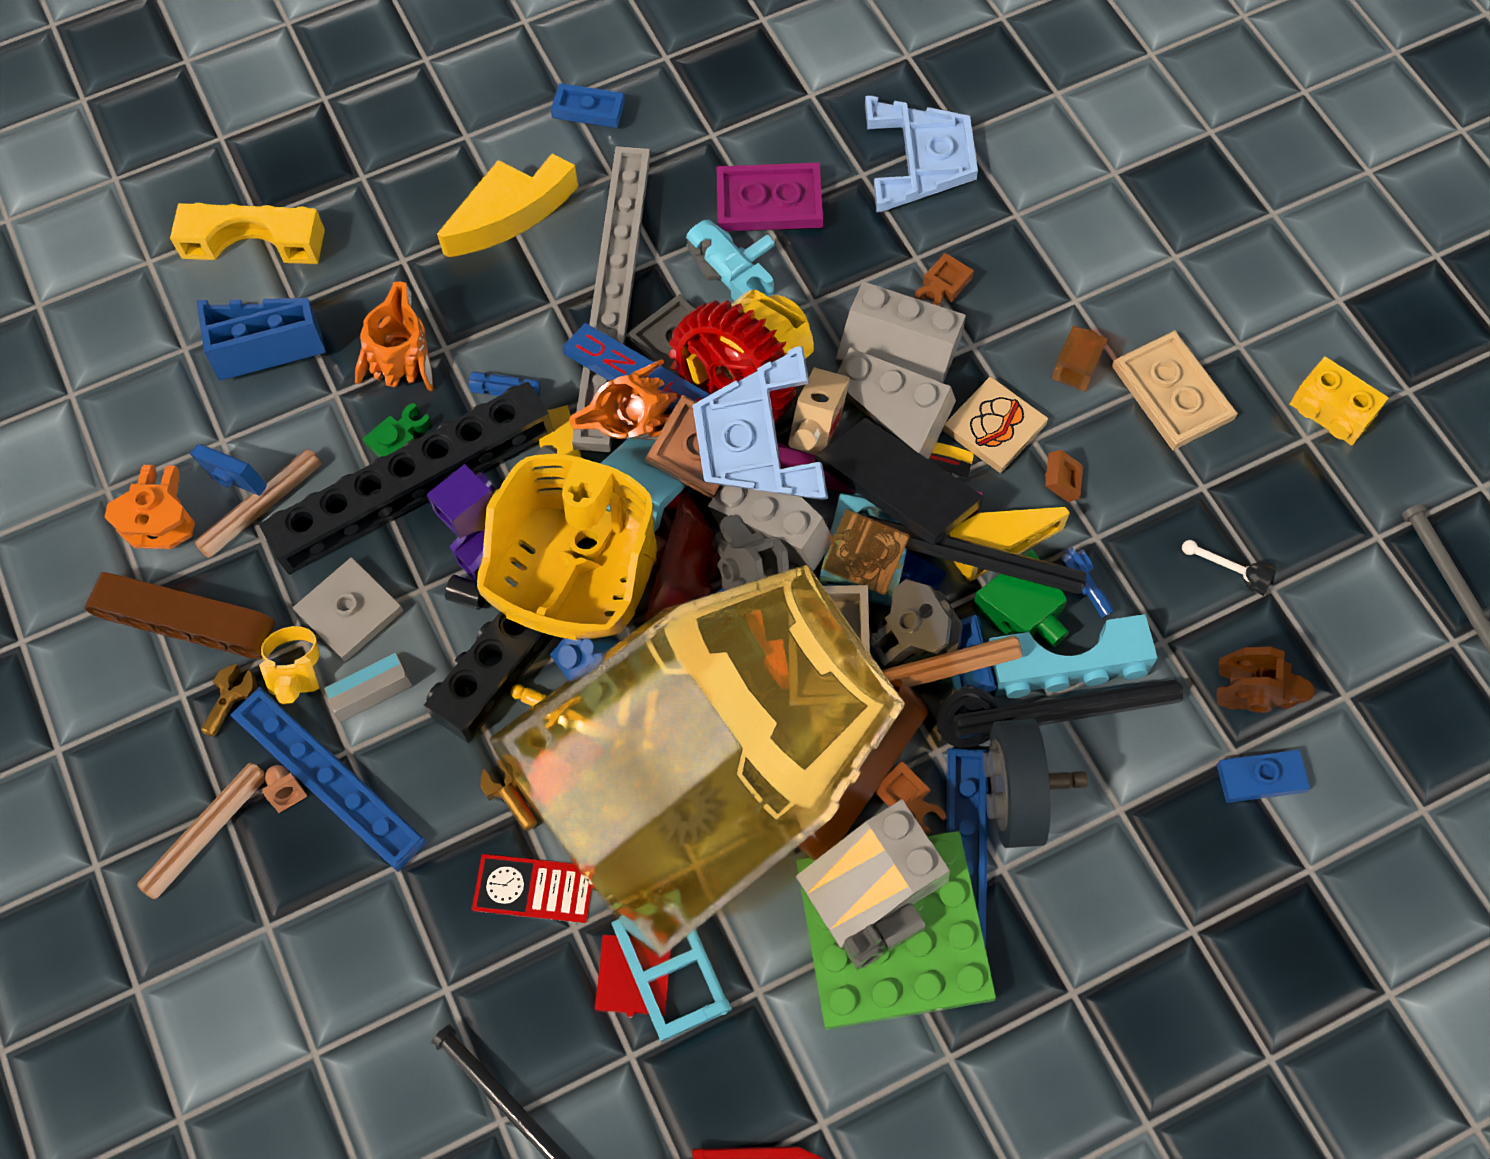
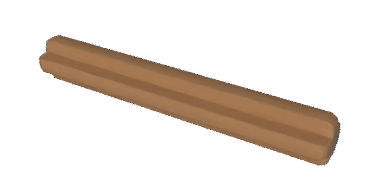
M310 449L304 450L266 482L267 487L260 496L252 493L196 539L195 545L198 550L207 558L212 557L318 469L322 464L318 456Z
M1013 635L870 673L871 694L876 696L888 682L894 679H901L909 687L1020 659L1022 657L1020 641L1017 636Z
M248 763L143 876L137 885L139 889L152 899L158 898L265 781L266 773L256 764Z

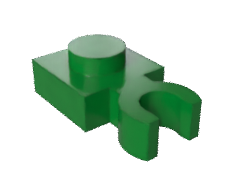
M412 403L404 408L400 420L396 421L392 416L387 417L367 434L363 441L377 457L387 456L404 447L410 440L415 439L414 434H422L429 430L432 422L427 414L420 420L413 421L412 419L420 412L417 405Z

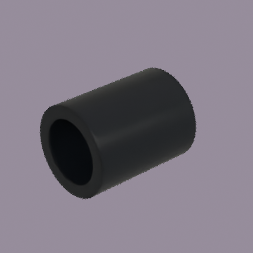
M452 575L445 590V599L447 601L480 610L483 607L486 599L480 595L477 581L458 575Z

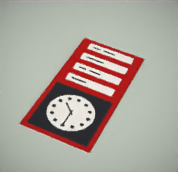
M482 854L472 911L586 923L595 866Z

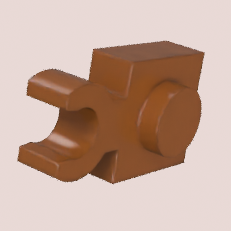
M944 253L924 275L923 285L925 286L920 287L916 291L914 298L919 300L929 299L932 301L931 304L940 307L943 297L953 302L972 280L974 270Z
M903 761L883 779L875 791L889 807L903 799L926 835L931 833L930 829L923 822V817L927 812H934L941 820L946 818V814L940 806L927 804L923 800L931 790Z

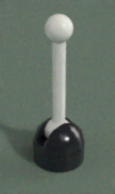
M1187 540L1182 544V551L1187 555H1199L1243 574L1244 583L1247 588L1262 596L1265 595L1277 570L1276 567L1262 562L1252 563L1250 566L1244 567L1198 547L1197 543L1193 540Z

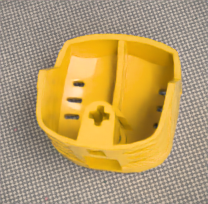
M543 454L524 458L512 468L500 488L496 489L486 507L483 558L477 579L480 595L505 614L507 619L556 637L577 641V639H595L620 634L635 615V610L644 593L653 563L656 561L657 543L654 535L651 495L631 476L613 467L577 456ZM554 465H555V466H561V467H563V468H539V469H534L535 467H540V466H554ZM544 477H561V478H564V479H544V480H536L537 478H544ZM546 488H562V489H563V490H544V491H538L539 489H546ZM609 503H610V512H609V511H606V508H607V506L609 505ZM585 538H592L597 542L593 548L587 550L577 546L578 542ZM521 544H524L526 547H528L529 549H531V550H532L533 552H535V553H534V554H530L528 551H526V550H525L524 548H522L520 545H521ZM511 562H516L526 570L521 571ZM506 580L512 581L517 586L513 587Z

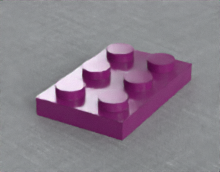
M820 163L716 166L718 226L724 231L823 228Z

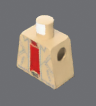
M814 367L808 378L809 384H805L796 404L788 446L816 455L837 438L850 377ZM820 394H824L829 398L827 402H817Z

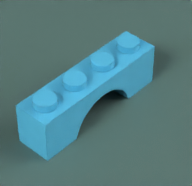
M1146 614L1106 620L1099 635L1098 644L1091 650L1075 656H1063L1049 652L1041 647L1029 632L1013 634L1020 641L1022 657L992 666L998 689L994 690L995 696L1007 694L1008 698H1019L1028 695L1032 690L1046 688L1047 692H1058L1067 689L1070 684L1085 682L1086 686H1097L1107 682L1109 678L1124 676L1125 680H1135L1146 676L1158 658ZM1007 635V636H1000V637L989 638V641H988V642L994 641V640H998V639H1001V638H1005V637H1009V636H1013V635Z

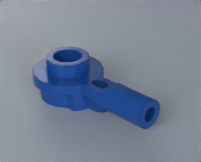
M1073 547L1066 549L1067 554L1060 557L1062 565L1086 573L1087 578L1082 594H1087L1101 618L1115 611L1103 590L1097 588L1089 574L1094 567L1085 551L1081 549L1076 552Z

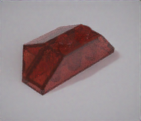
M681 493L641 628L658 617L663 609L712 594L713 586L708 584L711 574H718L719 572L717 565L721 557L716 551L717 548L712 544L715 533L689 494ZM659 620L653 623L651 628L659 624Z

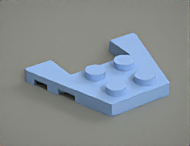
M865 96L867 129L903 128L909 175L874 178L876 212H882L976 180L978 168L969 115L927 107L925 112L908 108L907 103L895 101L894 105L878 102V97Z
M802 346L789 350L787 355L772 363L764 364L757 368L758 371L738 382L734 381L693 404L702 470L706 483L820 500L828 499L821 462L781 469L769 392L809 384L805 354Z

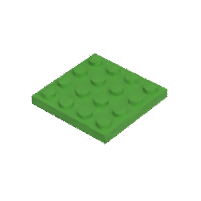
M960 831L927 836L949 868L950 875L947 884L913 904L924 921L926 929L889 952L884 948V954L879 959L860 970H856L844 948L840 949L801 886L825 1030L996 1000ZM810 857L797 859L798 874L815 861Z

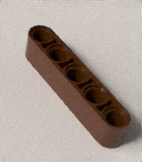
M108 572L100 573L84 606L88 613L103 620L251 659H261V646L264 640L272 634L276 624L275 620L268 615L252 609Z
M894 679L888 682L874 698L880 703L889 706V708L817 812L811 814L798 808L785 827V836L813 861H816L844 838L928 714V705L901 679Z

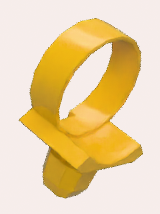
M299 626L286 627L273 632L264 640L261 646V655L264 662L259 667L268 692L276 695L278 702L282 704L293 703L300 693L314 692L320 688L313 669L320 656L316 636L311 630ZM304 640L313 643L311 650L303 657L295 660L294 664L286 666L276 665L275 662L268 659L270 653L276 647L286 642Z

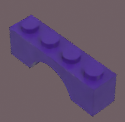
M464 464L426 495L434 513L457 536L456 540L450 545L456 563L474 581H477L478 571L483 558L486 507L493 496L492 493L496 490L491 481L482 472L475 475Z

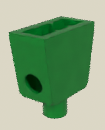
M1032 549L1024 554V556L1039 559ZM999 574L976 592L972 608L1006 635L1029 632L1034 637L1038 633L1054 648L1069 634V631L1057 619L1067 602L1066 596L1060 589Z

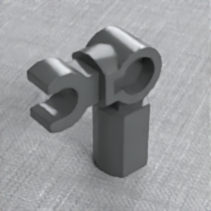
M910 903L875 924V928L873 924H869L865 929L846 938L843 948L856 970H860L879 959L884 954V948L888 952L923 932L926 929V925L916 908Z

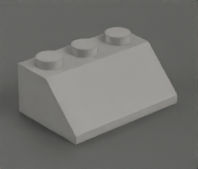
M862 282L849 311L836 356V363L842 364L850 347L943 383L961 341L966 315Z

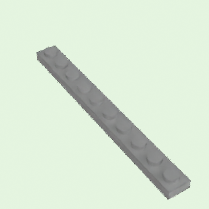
M616 146L589 325L625 345L650 164V149ZM583 366L577 412L590 405L598 390L609 381ZM574 429L572 439L573 450L611 451L612 438L601 433L600 430Z

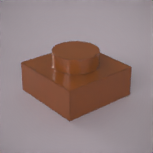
M1062 450L1048 453L1045 487L1067 502L1080 499L1083 465Z

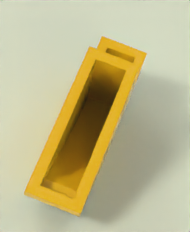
M551 154L535 175L530 177L498 160L437 233L443 254L447 257H455L489 248L527 231L548 217L579 187L575 165Z

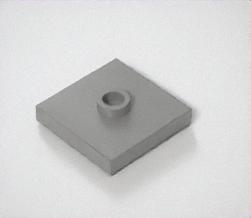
M352 557L292 607L295 613L344 662L349 660L403 612L401 605Z

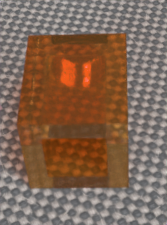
M1073 325L1057 359L1052 379L1086 392L1101 360L1108 338L1102 337L1092 330L1081 329Z

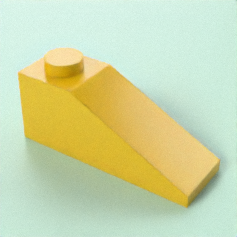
M1066 507L978 513L969 519L966 518L947 535L1021 554L1062 531L1068 519L1069 511ZM953 561L968 583L989 572V570Z

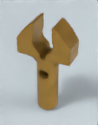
M237 664L228 666L218 672L213 683L220 689L221 695L201 727V731L205 735L214 737L234 703L242 699L246 700L257 690L256 678L250 670L245 674L242 683L233 687V682L241 672Z
M497 760L499 767L506 775L504 780L506 786L504 787L501 784L493 783L487 771L483 769L480 787L488 800L491 801L495 797L503 799L522 829L525 831L533 829L537 824V820L517 791V784L523 779V776L516 765L507 761Z

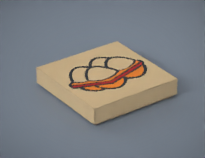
M989 377L945 423L943 431L1001 474L1047 425L1048 418L995 379Z

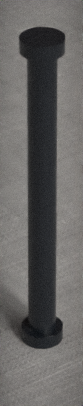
M450 1024L442 1028L435 1035L431 1044L437 1050L442 1048L545 1159H571L455 1036L456 1030Z

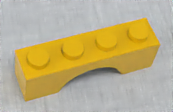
M178 203L170 239L182 259L216 260L222 251L231 244L240 240L255 238L275 245L284 263L318 264L325 229L317 210L307 207L285 208L270 205L259 207L240 206L237 204L207 205L204 203Z

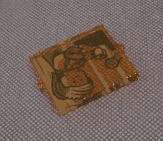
M846 509L836 534L830 536L832 544L821 569L858 585H868V589L885 596L895 571L901 568L899 561L910 535Z

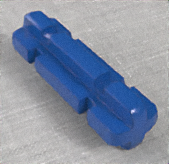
M478 371L472 372L469 379V388L472 393L485 394L486 391H489V395L500 396L508 388L519 386L529 381L538 397L541 392L540 381L537 379L525 378L524 381H520V377L493 373L488 377L487 373Z

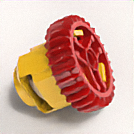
M750 290L744 293L732 304L728 300L722 303L714 300L711 303H704L698 306L679 322V325L673 331V338L669 341L672 347L669 357L675 360L671 365V369L677 371L679 377L710 395L734 381L738 382L758 371L757 368L764 364L772 363L787 355L788 351L795 347L802 346L805 359L814 351L809 322L801 308L784 296H766L758 290ZM796 386L769 392L774 424L793 405L792 401L797 395L796 390H794Z

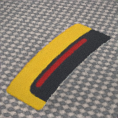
M936 442L929 460L949 473L968 478L974 454L964 449Z

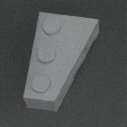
M849 347L837 374L850 377L846 399L886 432L929 459L956 402L951 386Z
M721 486L708 505L718 525H720L723 517L727 515L736 516L746 525L751 534L761 532L764 538H779L787 549L788 560L812 572L834 541L823 517L799 496Z

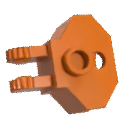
M143 465L137 484H131L128 492L107 504L104 518L116 528L117 533L133 548L173 549L193 537L195 522L177 497L180 478L178 467L166 466L163 471L161 485H156L157 472L155 466ZM149 536H158L155 539L149 538Z

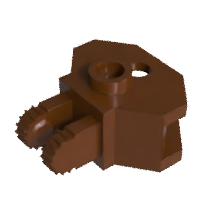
M1244 647L1219 658L1220 676L1230 679V686L1217 688V704L1231 710L1248 709L1256 713H1267L1274 707L1289 709L1296 706L1295 704L1305 703L1315 697V688L1310 683V680L1291 673L1292 664L1285 662V651L1274 647Z

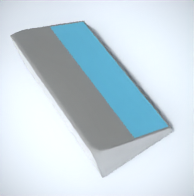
M395 652L324 687L334 715L342 722L412 687V684Z

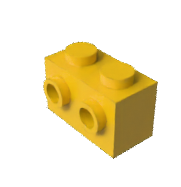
M1324 356L1299 386L1290 405L1296 408L1304 417L1314 420L1329 430L1334 437L1344 440L1353 446L1378 415L1389 397Z

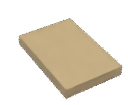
M1175 330L1113 361L1112 368L1172 450L1235 420L1238 414Z

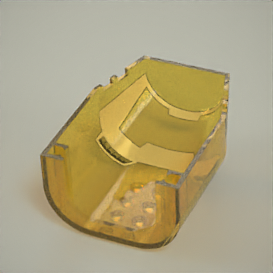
M804 565L663 609L490 737V742L515 784L596 894L642 946L658 957H661L833 817L840 806L837 803L850 783H855L861 773L859 771L860 766L871 749L878 747L905 704L808 565Z

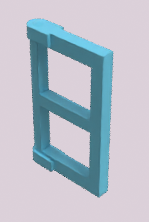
M680 892L611 922L661 1042L721 1015H726L732 1010ZM675 910L692 950L643 971L627 931ZM697 961L715 1002L665 1024L648 983Z

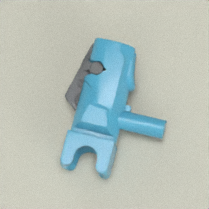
M711 220L701 221L687 233L688 250L705 279L721 280L731 290V298L734 301L750 290H758L766 296L773 294L774 280L772 276L759 263L756 265L752 263L775 246L773 239L769 235H765L747 249H744L743 247L738 248L733 243L732 237Z

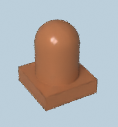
M274 765L266 771L265 781L267 787L263 788L262 791L278 813L307 797L303 787L293 774L289 773L286 767Z

